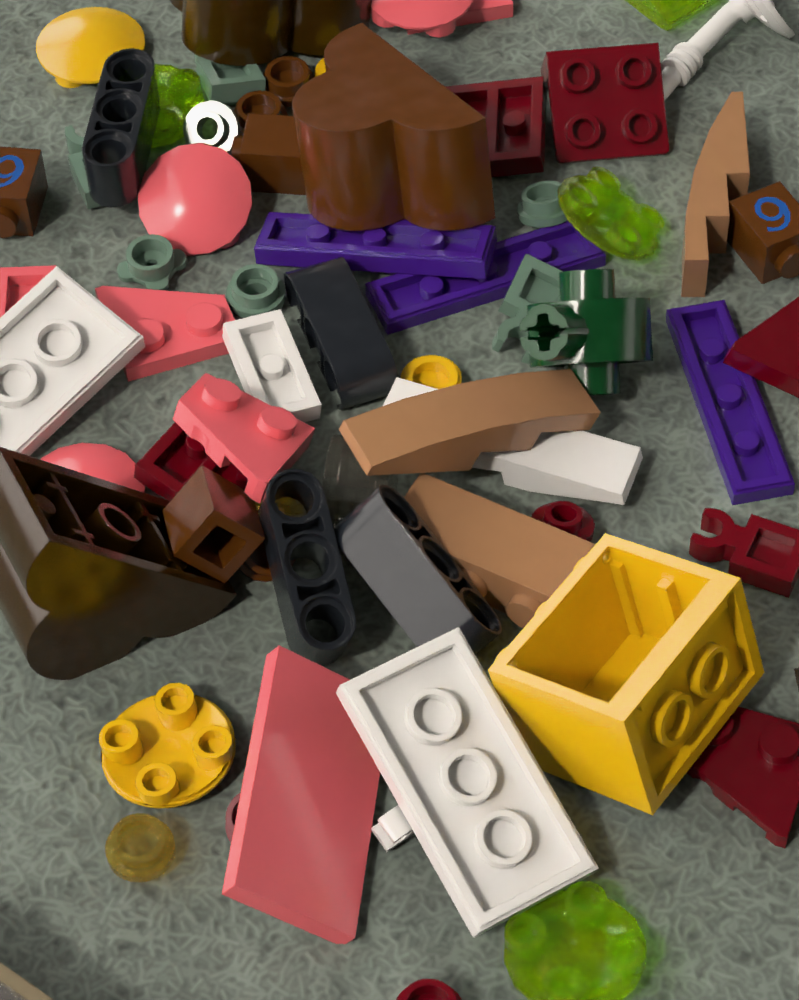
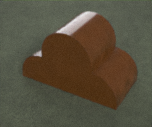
M363 23L352 26L331 39L324 50L326 72L314 77L301 86L292 100L307 206L311 215L326 226L347 231L377 229L402 219H406L412 224L426 229L452 231L472 228L495 219L486 118Z

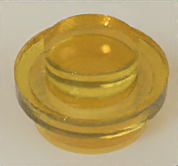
M144 813L128 815L121 819L110 832L105 844V854L109 867L117 876L130 882H147L158 878L169 869L176 853L174 836L169 827L154 816Z

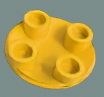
M86 7L66 12L48 23L38 36L36 53L42 67L55 77L57 84L66 88H76L83 84L99 83L103 65L106 59L114 52L131 48L144 51L145 35L139 23L124 12L106 7Z
M169 683L161 687L156 695L131 705L115 720L103 726L99 734L101 763L108 783L124 799L149 808L183 806L207 795L224 779L230 770L236 751L234 729L224 711L208 699L194 695L193 690L188 685L182 683Z

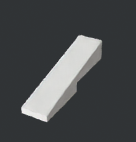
M396 377L383 406L438 389ZM585 431L541 432L531 450L481 452L472 468L499 471L502 474L504 485L530 492L625 505L643 456L641 447Z

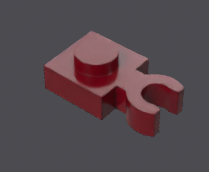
M705 508L702 513L701 530L717 536L709 538L693 533L690 538L689 554L693 558L707 563L718 562L723 559L729 561L728 574L740 577L744 583L789 598L799 576V530L751 514L746 527L734 524L733 519L724 511L715 508Z

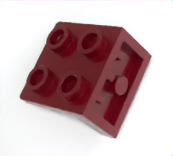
M659 43L546 52L540 70L541 76H544L546 90L549 89L555 158L558 163L658 156L668 153L669 140Z

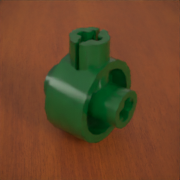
M614 269L559 272L560 301L527 305V316L520 323L519 331H528V337H521L520 342L523 349L529 352L530 368L564 367V369H571L589 396L620 394L619 364L653 361L650 298H616Z

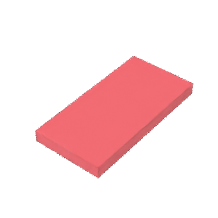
M279 645L266 655L222 895L332 943L347 944L356 937L380 771L336 695L339 685L350 679Z

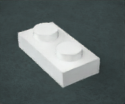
M281 309L223 323L222 338L245 393L271 406L284 408L303 422L320 419L322 404Z

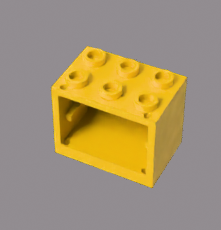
M606 533L588 554L576 563L570 575L551 597L538 607L533 618L514 640L500 651L494 663L488 669L496 692L542 771L650 815H654L765 673L740 577Z

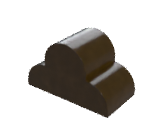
M170 0L174 7L182 12L181 37L184 45L199 57L214 61L215 63L232 66H246L247 64L256 63L257 65L265 64L283 56L289 50L301 54L324 56L327 44L340 32L360 23L369 28L372 0Z
M0 447V609L30 667L37 674L54 680L75 679L123 658L144 636L151 638L175 636L206 623L220 613L237 595L229 581L224 584L173 555L163 515V509L170 501Z

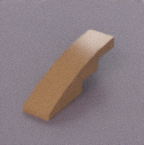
M743 92L730 93L708 132L694 170L685 216L681 297H705L709 253H726L730 218L729 201L748 194L750 167Z
M571 369L515 373L464 382L404 398L343 420L339 431L367 476L470 471L481 452L531 450L541 432L590 430L601 412Z

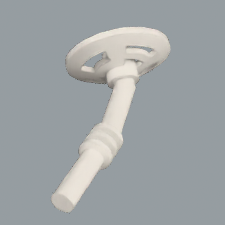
M729 0L687 42L678 43L673 48V51L661 62L664 101L677 86L683 87L689 82L690 78L696 74V71L702 67L703 56L742 19L747 23L756 17L776 33L789 39L792 38L795 33L775 9L774 2L772 0Z

